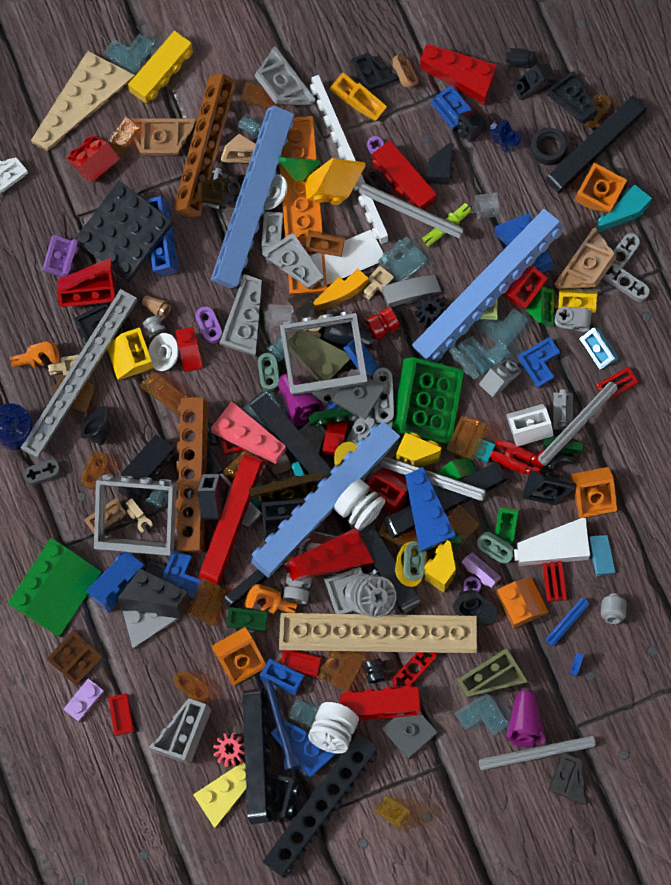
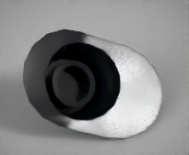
M98 406L86 416L81 432L82 439L87 438L92 443L104 445L106 437L111 432V427L107 420L108 408L106 406Z
M461 590L459 597L453 603V609L458 616H476L477 626L485 627L491 625L497 618L495 606L484 599L481 593L476 590Z

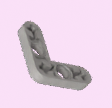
M630 233L624 236L613 251L615 255L617 253L624 254L625 260L620 262L615 259L610 266L613 269V274L607 275L605 273L603 279L633 300L643 302L649 295L648 286L623 270L624 266L638 249L640 243L639 237ZM634 240V245H630L627 251L625 248L628 241ZM620 273L617 280L615 281V275L617 276V274ZM620 279H629L630 285L622 286ZM633 283L636 284L635 289L633 288L632 291H630V289L633 286ZM643 289L644 293L638 296L637 292Z

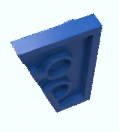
M284 720L293 755H296V758L299 759L300 768L311 778L338 753H331L318 748L309 740L308 734L304 730ZM275 728L270 733V736L283 749L278 729Z

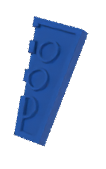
M422 467L406 474L420 553L455 538L456 535L424 468Z

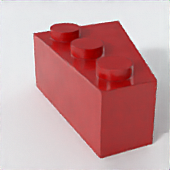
M111 258L58 279L57 297L59 307L113 302L116 297V287Z

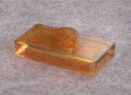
M248 81L246 82L240 100L265 110L273 105H278L274 103L264 88Z
M127 116L108 140V144L119 158L141 129Z

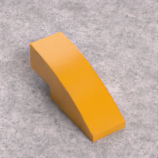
M344 72L329 88L330 91L344 102L374 121L378 119L387 107L360 83L356 84Z
M358 268L345 281L338 277L313 302V309L315 311L328 309L349 300L369 284L368 277Z

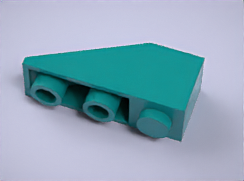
M635 184L631 189L627 188L621 195L622 199L619 202H615L610 213L607 215L603 214L597 221L598 232L639 218L650 206L652 198Z

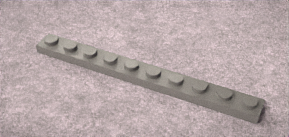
M120 289L21 447L23 451L37 459L40 457L137 302L136 297Z

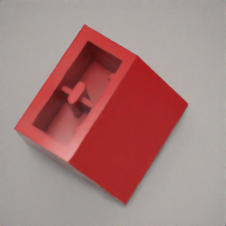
M94 135L87 137L83 144L73 149L66 158L86 180L92 183L120 159L108 142Z
M532 265L528 266L522 272L521 277L515 280L509 286V289L501 295L518 309H524L540 290L547 277Z
M381 468L374 472L366 483L370 487L367 496L372 492L378 493L377 498L381 496L386 500L382 508L393 514L402 510L410 498L406 477L395 471Z

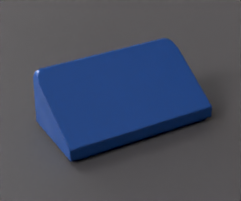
M353 340L343 348L359 370L355 342ZM361 341L366 376L369 378L380 367Z
M269 659L261 674V680L265 682V680L269 679L272 681L273 686L296 696L305 675Z

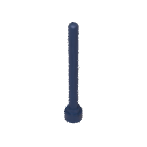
M267 679L264 684L286 756L283 764L285 771H293L299 769L301 765L296 755H293L272 681Z

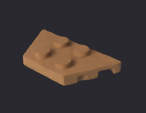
M195 118L124 119L125 125L141 156H178L196 125Z
M596 228L592 229L555 282L556 288L596 287L617 258Z

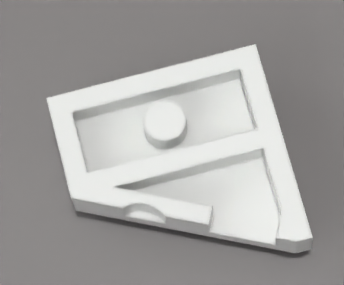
M17 158L0 161V194L28 174V171Z

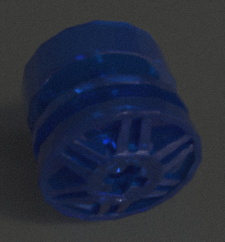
M15 403L4 404L0 406V444L9 450H21L34 424L27 410L21 405ZM9 422H12L14 426L11 427Z

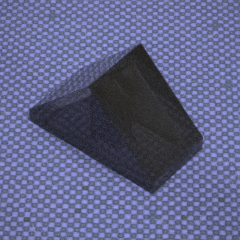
M307 294L297 295L288 299L297 322H303L302 319L314 317V320L317 319L312 302Z

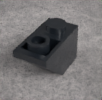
M535 64L516 80L512 87L519 100H523L546 90L558 79L550 64Z
M475 109L458 115L457 132L462 139H466L469 143L486 130L487 122Z
M448 143L428 159L427 183L449 185V178L453 179L454 168L451 167V161H455L456 150H452V143Z
M202 474L198 488L201 518L203 520H217L221 517L229 485L220 474Z

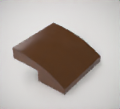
M72 630L46 660L76 686L102 656Z

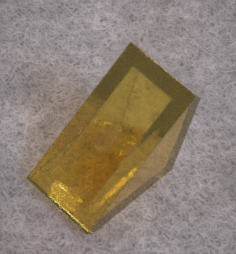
M388 796L374 810L376 814L398 831L411 815L407 808Z

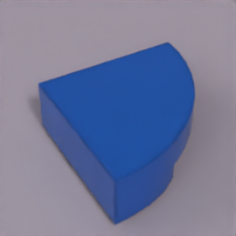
M576 654L570 675L577 677L584 657L583 654Z

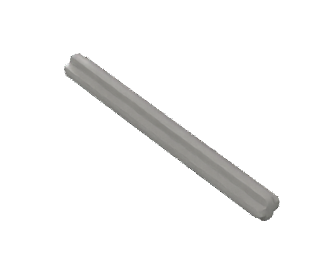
M363 183L359 189V193L452 236L460 238L463 233L462 227Z
M609 382L539 456L538 461L543 465H547L617 391V385Z
M386 456L379 462L381 467L404 475L419 469V467ZM425 470L430 483L481 501L486 495L484 489Z
M594 736L483 758L479 760V766L481 770L592 748L595 747L596 742Z

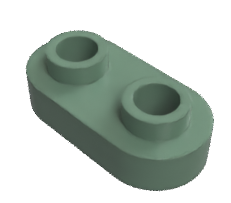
M264 353L258 358L260 383L264 390L274 391L278 388L279 381L277 361L274 355ZM266 362L271 363L269 367L264 366ZM273 380V384L268 385L267 381Z
M490 532L483 533L477 540V545L481 551L501 563H508L514 556L513 547Z
M414 541L405 547L403 572L408 580L417 581L424 575L425 551L420 553L419 544ZM411 550L416 552L415 556L411 553ZM410 569L415 571L414 575L410 572Z

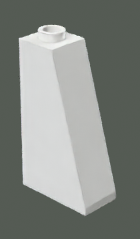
M580 518L519 542L517 549H514L515 561H518L519 566L558 561L589 560L590 553L586 519Z

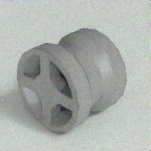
M159 315L152 316L143 322L144 327L148 329V336L150 338H154L166 331L165 326L161 324L162 319Z

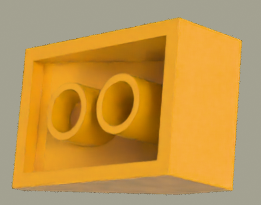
M336 158L330 159L305 178L307 200H313L315 203L329 202L332 205L341 204L352 192L365 168V162Z

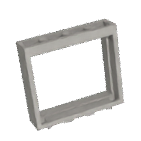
M345 311L340 313L341 316L333 317V314H326L321 316L322 319L314 320V317L303 318V322L295 323V320L283 322L284 325H280L291 396L367 384L356 313L352 314V311ZM351 322L360 375L295 385L287 332Z
M104 474L96 480L94 549L170 556L174 552L177 483H172L169 479L152 481V478L148 477L140 478V480L133 479L132 476L114 478V475ZM106 485L169 490L167 543L105 538Z

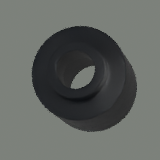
M510 48V52L507 51L506 63H509L510 67L532 66L533 51L521 48Z

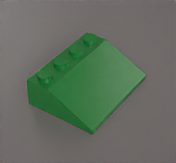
M414 357L403 359L391 429L399 436L404 437L405 433H415L424 441L431 440L436 443L451 445L464 370Z
M50 538L9 600L8 605L13 610L60 638L88 595L86 590L99 578L102 572Z

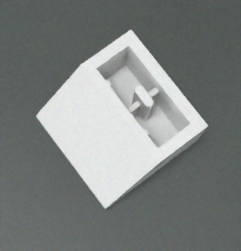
M543 404L506 414L516 447L553 436L551 421Z

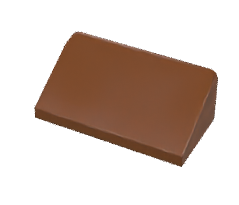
M308 230L305 251L342 257L345 237Z

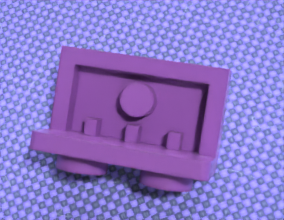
M53 235L42 271L61 278L71 274L74 267L72 263L73 256L77 255L79 249L77 246L78 240L73 239L70 241Z

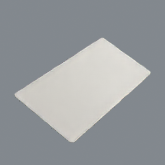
M371 230L345 240L342 257L324 254L327 285L333 283L338 277L342 279L351 275L357 268L361 271L386 260ZM315 253L310 258L323 275L321 253Z

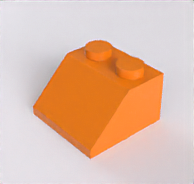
M593 163L574 201L591 210L610 213L627 180Z
M609 467L571 474L572 482L576 484L573 493L579 518L617 511L614 478Z
M532 577L514 581L497 589L496 595L513 629L549 613Z
M246 627L211 646L233 686L263 670L266 666Z

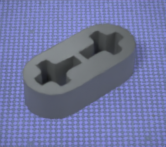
M47 460L28 467L24 472V478L30 485H37L56 478L60 474V467L55 460ZM48 466L56 467L53 473L46 471L49 469ZM33 471L35 474H38L35 476L36 479L32 480V478L29 477L31 476V472Z

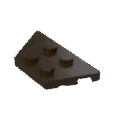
M322 471L304 476H293L283 481L276 480L267 485L250 488V497L254 498L257 496L261 503L305 499L311 491H316L318 488L317 482L323 480Z

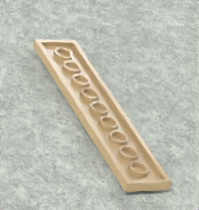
M281 613L279 650L477 653L476 616L384 615L383 617H371L362 614Z

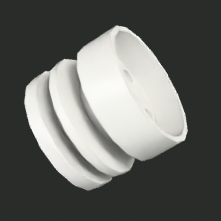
M360 478L355 480L342 493L333 508L344 518L352 513L349 523L355 524V528L359 531L364 529L378 516L386 501L381 496L377 498L378 493L372 492L367 496L370 487Z
M333 702L322 703L315 717L316 721L312 724L308 734L309 740L315 746L327 752L344 753L349 747L352 739L351 735L358 724V716L354 711L341 704Z

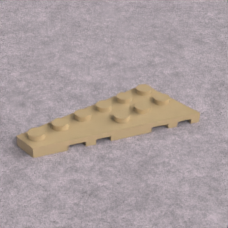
M87 51L31 142L49 151L69 131L78 127L81 121L91 116L109 101L108 99L112 95L121 91L123 86L129 81L131 82L135 75Z

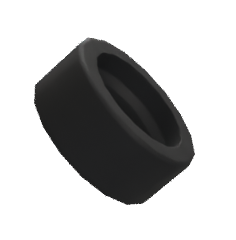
M551 127L537 131L531 142V153L534 159L544 165H554L560 162L566 152V138L558 129ZM545 137L554 138L559 142V151L554 155H544L538 149L539 141Z

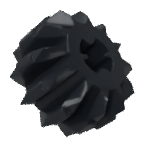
M427 296V301L422 298L420 299L421 304H416L417 311H415V316L419 317V323L424 322V327H427L428 324L432 325L447 308L443 307L444 301L438 302L437 296L434 300H431V296Z

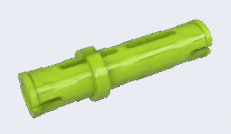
M464 203L454 213H449L448 218L445 220L458 226L462 219L472 213V210L469 207L464 211L468 207ZM434 228L426 236L422 237L424 243L429 240L426 245L431 247L446 232Z

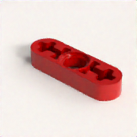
M416 652L393 677L392 686L395 689L403 688V686L397 687L398 683L396 680H402L405 677L404 671L409 677L413 678L411 681L407 678L404 684L412 685L435 661L436 652H431L432 658L427 657L423 661L426 664L425 666L416 659L419 657L421 660L424 657V653ZM413 663L418 664L420 667V671L417 674L409 672L408 668Z

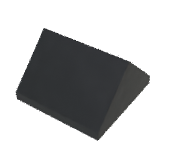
M530 469L522 496L523 499L556 505L576 488V484L564 476Z

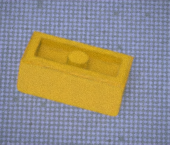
M559 290L558 309L560 307L585 308L596 312L597 291Z

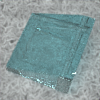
M295 700L288 718L310 727L317 708L301 700Z

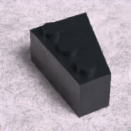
M304 499L261 503L264 542L272 532L274 534L278 532V526L283 520H289L293 516L291 514L298 505L302 506L306 502Z

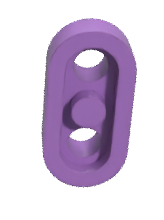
M209 307L199 308L196 312V321L204 339L209 343H217L222 337V330L213 310ZM203 316L209 317L208 320H203L202 318ZM215 332L216 335L214 337H211L210 333Z

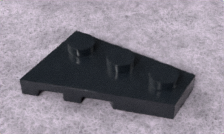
M574 70L546 90L549 98L583 125L597 115L595 105L589 95L586 94Z

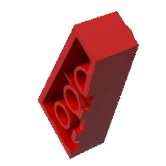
M430 44L425 45L420 59L421 70L439 80L445 81L449 86L452 85L454 89L457 88L469 98H474L481 105L485 106L496 74V64Z
M354 528L290 559L284 565L292 581L319 575L348 571L359 567L364 568L374 563L358 529Z

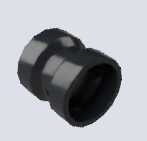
M374 659L363 663L364 670L368 674L366 677L368 684L380 682L387 678L382 670L383 663L381 659Z

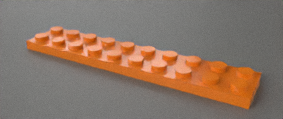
M313 116L292 118L294 121L293 126L288 130L286 136L288 141L286 146L282 148V157L316 159ZM279 163L280 175L286 179L288 185L286 196L282 201L285 238L294 233L305 249L308 230L322 232L320 203L307 200L305 179L302 182L295 181L282 164ZM317 167L309 175L317 170ZM306 251L309 256H311V255H313V254L316 253V252ZM321 253L324 286L318 283L311 289H307L288 275L290 296L320 294L327 289L324 254Z

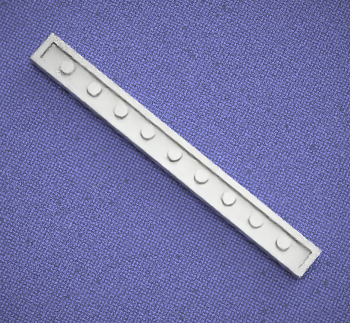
M319 75L312 77L310 88L313 95H317L319 99L317 101L319 110L325 113L323 118L326 126L331 127L332 132L330 134L334 143L337 142L339 146L337 148L338 154L341 159L355 161ZM362 174L353 188L354 191L358 190L359 192L361 185L365 183ZM359 193V203L361 207L365 206L367 211L365 213L366 219L374 227L372 229L374 238L376 240L379 239L381 244L387 243L388 235L372 198Z

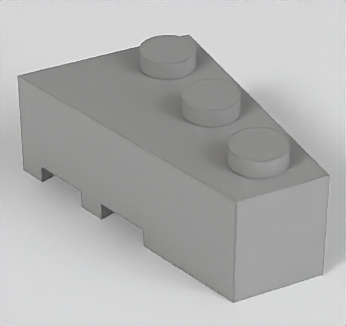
M188 698L174 715L170 724L161 731V735L149 748L155 753L190 765L212 709L204 703Z

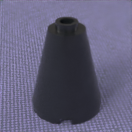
M333 307V311L330 314H333V317L341 316L340 313L343 311ZM350 322L325 326L323 329L325 334L324 336L321 335L320 338L331 345L345 347L354 340L352 324ZM358 323L362 343L366 349L367 347L371 348L375 337H372L373 332Z

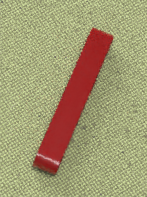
M248 454L243 455L199 574L200 580L217 586L220 584L251 500L249 489L256 487L264 460Z

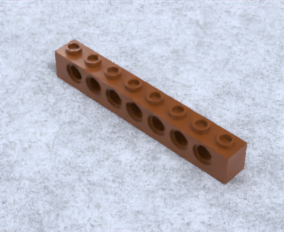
M224 73L209 76L179 185L173 212L185 218L201 216L204 203L197 202L198 183L208 181L211 178L236 81Z
M204 397L181 398V404L178 405V413L180 415L178 433L180 434V441L177 443V451L179 453L177 471L179 472V479L176 481L178 491L176 509L178 510V517L175 519L177 536L175 537L174 544L177 551L181 553H205V520L201 518L198 488L202 474L207 473L208 401ZM195 414L196 419L189 423V417ZM195 433V439L189 442V435ZM194 452L195 457L189 461L188 455ZM194 471V477L188 480V473ZM190 490H193V497L188 499L187 493ZM193 509V515L187 518V511ZM189 528H192V535L190 537H186V531Z

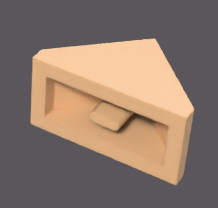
M238 134L225 145L221 161L250 163L256 144Z

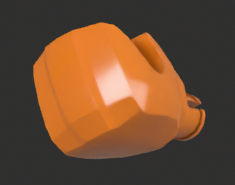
M52 341L32 344L27 347L26 353L10 356L12 367L15 368L29 364L32 368H37V363L44 366L43 361L40 359L42 354H46L52 364H58L61 361L59 349Z
M262 584L252 586L245 602L247 608H252L261 598H265V600L261 603L260 609L265 610L269 608V612L273 614L277 609L287 613H295L294 609L297 607L296 602L282 599L281 592L277 591V589Z

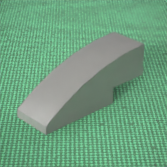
M429 275L383 286L382 293L387 307L392 308L403 303L407 305L422 298L425 299L427 296L439 294L441 289L436 276Z

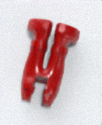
M497 439L495 443L497 448L506 451L505 455L492 451L489 456L495 462H499L500 465L529 476L530 469L542 471L545 466L538 461L539 456L545 450H541L539 454H534L532 451H528L521 446L516 447V444L505 440ZM515 457L525 460L526 462L532 463L536 466H529L526 463L516 460Z

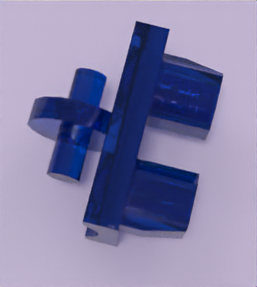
M503 119L501 124L494 121L489 128L490 134L494 135V143L499 144L503 152L508 153L509 146H516L521 141L520 134L517 131H513L509 121Z

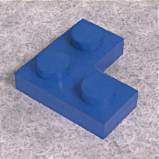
M548 337L518 355V360L537 389L554 379L545 363L558 356L560 351L551 337Z
M174 550L162 580L187 591L189 597L196 600L203 581L186 575L192 557Z

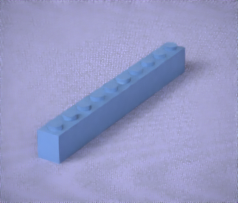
M275 105L267 109L211 277V281L230 289L237 287L242 281L243 276L241 273L248 263L247 254L253 247L254 240L252 239L254 233L259 229L260 223L258 221L265 211L264 203L271 193L270 185L277 174L275 169L280 163L278 159L282 157V148L286 146L288 137H286L288 130L292 128L294 122L292 120L293 113Z
M543 209L412 344L414 349L427 361L434 363L440 361L443 354L452 348L462 335L468 332L469 327L475 321H478L489 307L495 304L496 299L501 294H504L515 280L521 277L522 272L528 266H531L541 253L548 249L551 242L560 237L564 230L560 221Z
M382 422L379 426L375 424L369 431L370 435L366 439L363 437L356 446L358 448L354 452L350 451L343 459L345 460L341 466L337 464L330 472L332 475L328 479L324 478L318 484L319 489L315 493L311 491L304 499L306 502L302 506L298 505L291 514L293 516L289 520L285 519L278 526V532L276 534L272 532L266 538V544L262 548L259 546L252 553L251 563L265 576L270 578L334 510V505L342 493L355 480L359 478L363 480L398 443L400 436L385 422Z

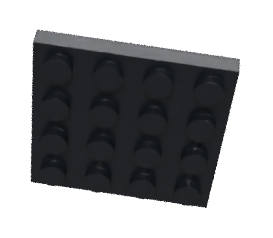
M119 180L75 239L101 262L111 258L113 271L129 283L174 222Z

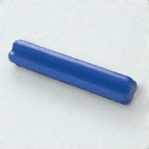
M580 598L549 634L546 642L554 646L589 606V602L584 598Z

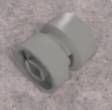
M287 573L286 583L288 587L284 588L283 599L296 602L297 604H307L309 598L307 589L311 587L313 577L292 581L289 573Z

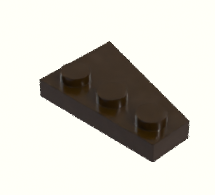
M246 174L198 183L197 202L235 208Z

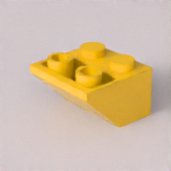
M140 327L120 334L112 340L107 348L118 380L154 368Z
M405 433L397 450L396 460L422 468L440 460L441 447L434 441L428 440L427 442L422 440L415 433Z
M448 540L445 544L441 543L435 551V558L433 560L429 559L424 567L425 580L443 593L455 578L456 571L451 542Z

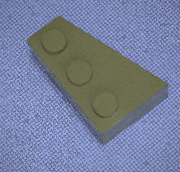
M304 330L295 331L288 338L290 352L318 381L330 380L350 360L346 352Z
M507 648L454 680L464 697L528 682Z

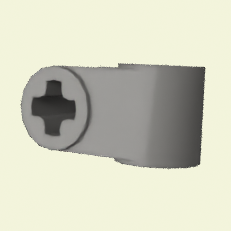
M560 307L556 312L554 323L559 328L587 332L590 330L592 311L585 308ZM561 315H565L566 320H562Z

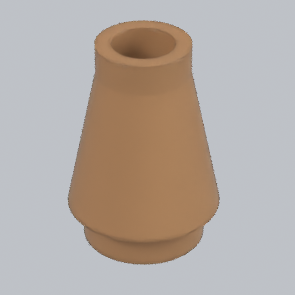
M149 295L143 298L142 305L148 308L154 315H159L162 318L168 316L171 310V305L168 304V301L150 297Z

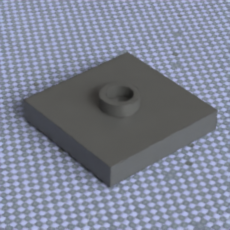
M351 369L347 377L360 375V373ZM367 377V384L339 388L332 402L366 420L385 387Z
M423 715L393 718L382 728V731L407 759L438 733Z

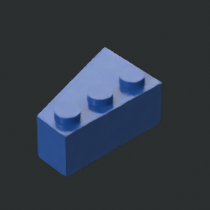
M530 213L495 226L494 235L507 247L533 220ZM546 250L541 253L532 264L541 273L552 268L553 261L548 251Z
M129 552L120 553L114 563L104 571L86 592L95 603L109 613L119 601V595L139 569L145 571V565Z

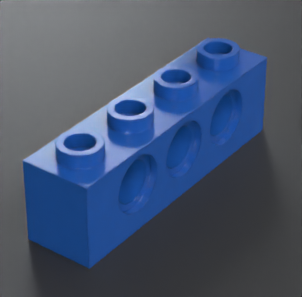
M161 196L146 200L172 221L170 204ZM173 226L151 253L153 272L161 277L179 272Z

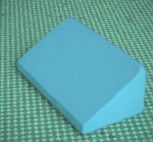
M594 327L580 338L599 369H603L619 359L599 328Z
M590 536L588 541L596 577L616 573L608 536Z

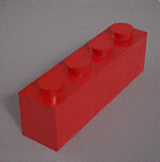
M390 140L372 153V164L374 167L384 173L383 176L386 181L396 187L395 190L400 197L404 196L407 203L425 210L436 202L437 194Z
M406 685L400 689L385 687L383 690L378 691L375 689H365L364 692L349 690L345 691L344 694H339L340 704L354 711L359 721L422 715L420 691L414 685Z

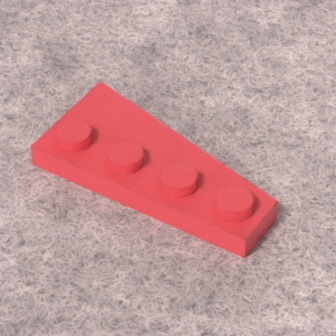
M232 401L211 427V433L274 464H277L286 451L284 444Z

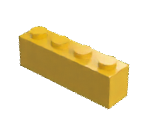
M173 31L128 84L130 92L146 104L150 100H154L160 88L168 84L172 74L179 71L184 60H188L193 53L192 43L176 31Z

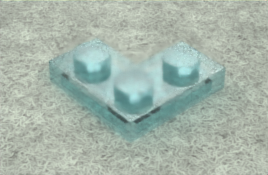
M141 34L136 37L129 48L113 39L105 50L104 56L135 74L155 44Z
M513 308L503 322L498 319H480L475 328L506 350L528 323L529 319Z
M488 692L454 713L465 731L482 720L492 737L506 729L509 725Z

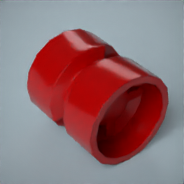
M390 307L379 311V316L374 314L365 319L369 330L373 332L372 336L375 337V340L383 338L386 335V331L392 333L400 328V324Z

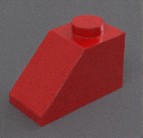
M194 326L175 330L184 372L203 369Z
M335 421L329 422L325 433L323 457L334 458L337 447L345 443L348 422L335 424Z

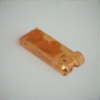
M151 371L148 375L149 378L143 381L140 387L180 417L178 405L181 404V398L187 397L155 372ZM154 382L158 383L155 388L151 387Z

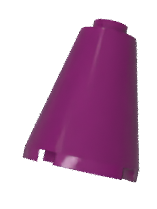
M288 374L280 377L278 387L288 419L295 427L305 426L309 422L308 417L315 412L324 410L322 401L312 392L291 396ZM294 375L295 385L303 384Z
M521 690L516 694L506 733V741L510 740L511 745L519 747H534L536 742L542 745L545 742L546 735L536 694L532 693L531 690Z

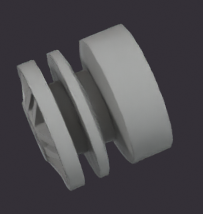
M367 573L358 574L348 582L345 590V600L348 607L356 613L371 617H383L394 607L396 590L394 585L384 577Z

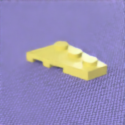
M242 762L193 794L214 828L219 825L223 817L227 815L231 807L246 791L245 763Z

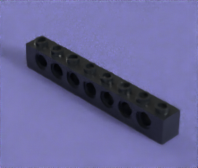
M358 733L347 751L341 755L262 861L264 865L281 878L284 875L289 876L295 867L292 864L296 859L300 860L307 851L304 848L309 842L312 844L319 835L317 833L321 826L324 828L330 821V813L333 810L337 811L343 803L341 801L342 797L345 794L349 795L355 787L353 783L357 778L361 779L367 771L365 767L368 762L372 764L377 758L378 747L361 734ZM355 754H361L364 757L361 763H355L352 760ZM343 770L351 771L352 775L349 779H343L340 776ZM335 785L340 788L337 795H331L328 792L331 786ZM323 801L328 804L325 811L317 810L316 806L319 802ZM310 817L316 820L315 825L311 828L306 827L304 824L305 820ZM295 834H302L304 836L300 844L292 841ZM289 850L292 855L290 859L283 860L280 857L281 852Z

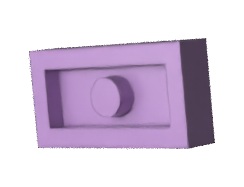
M473 552L462 561L465 568L469 572L476 574L486 586L493 587L502 578Z
M87 679L63 710L80 722L104 691L90 679Z

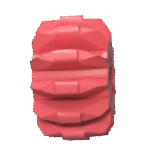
M232 733L231 739L228 738L227 734H224V741L221 738L217 739L221 745L213 746L214 749L219 750L214 753V756H221L218 759L219 764L225 760V767H228L230 761H232L233 767H236L235 760L242 763L243 759L240 755L245 756V751L242 750L245 748L244 743L240 744L243 739L238 737L235 740V733ZM228 746H230V748H231V746H234V747H233V750H234V753H233V754H231L230 752H229V754H226V753H227L226 748H227Z

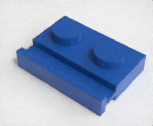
M452 85L430 100V104L452 130L458 126V115L472 110Z

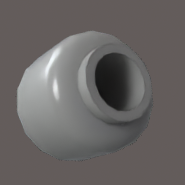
M615 593L603 598L601 602V617L607 623L618 624L625 619L627 602L624 598Z

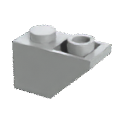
M508 358L492 367L479 385L494 397L502 392L522 370L518 368L514 361Z

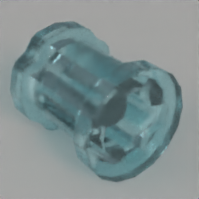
M248 114L238 124V128L250 133L252 138L258 135L262 127L261 123L252 120Z
M153 489L145 502L153 507L161 508V502L169 490Z

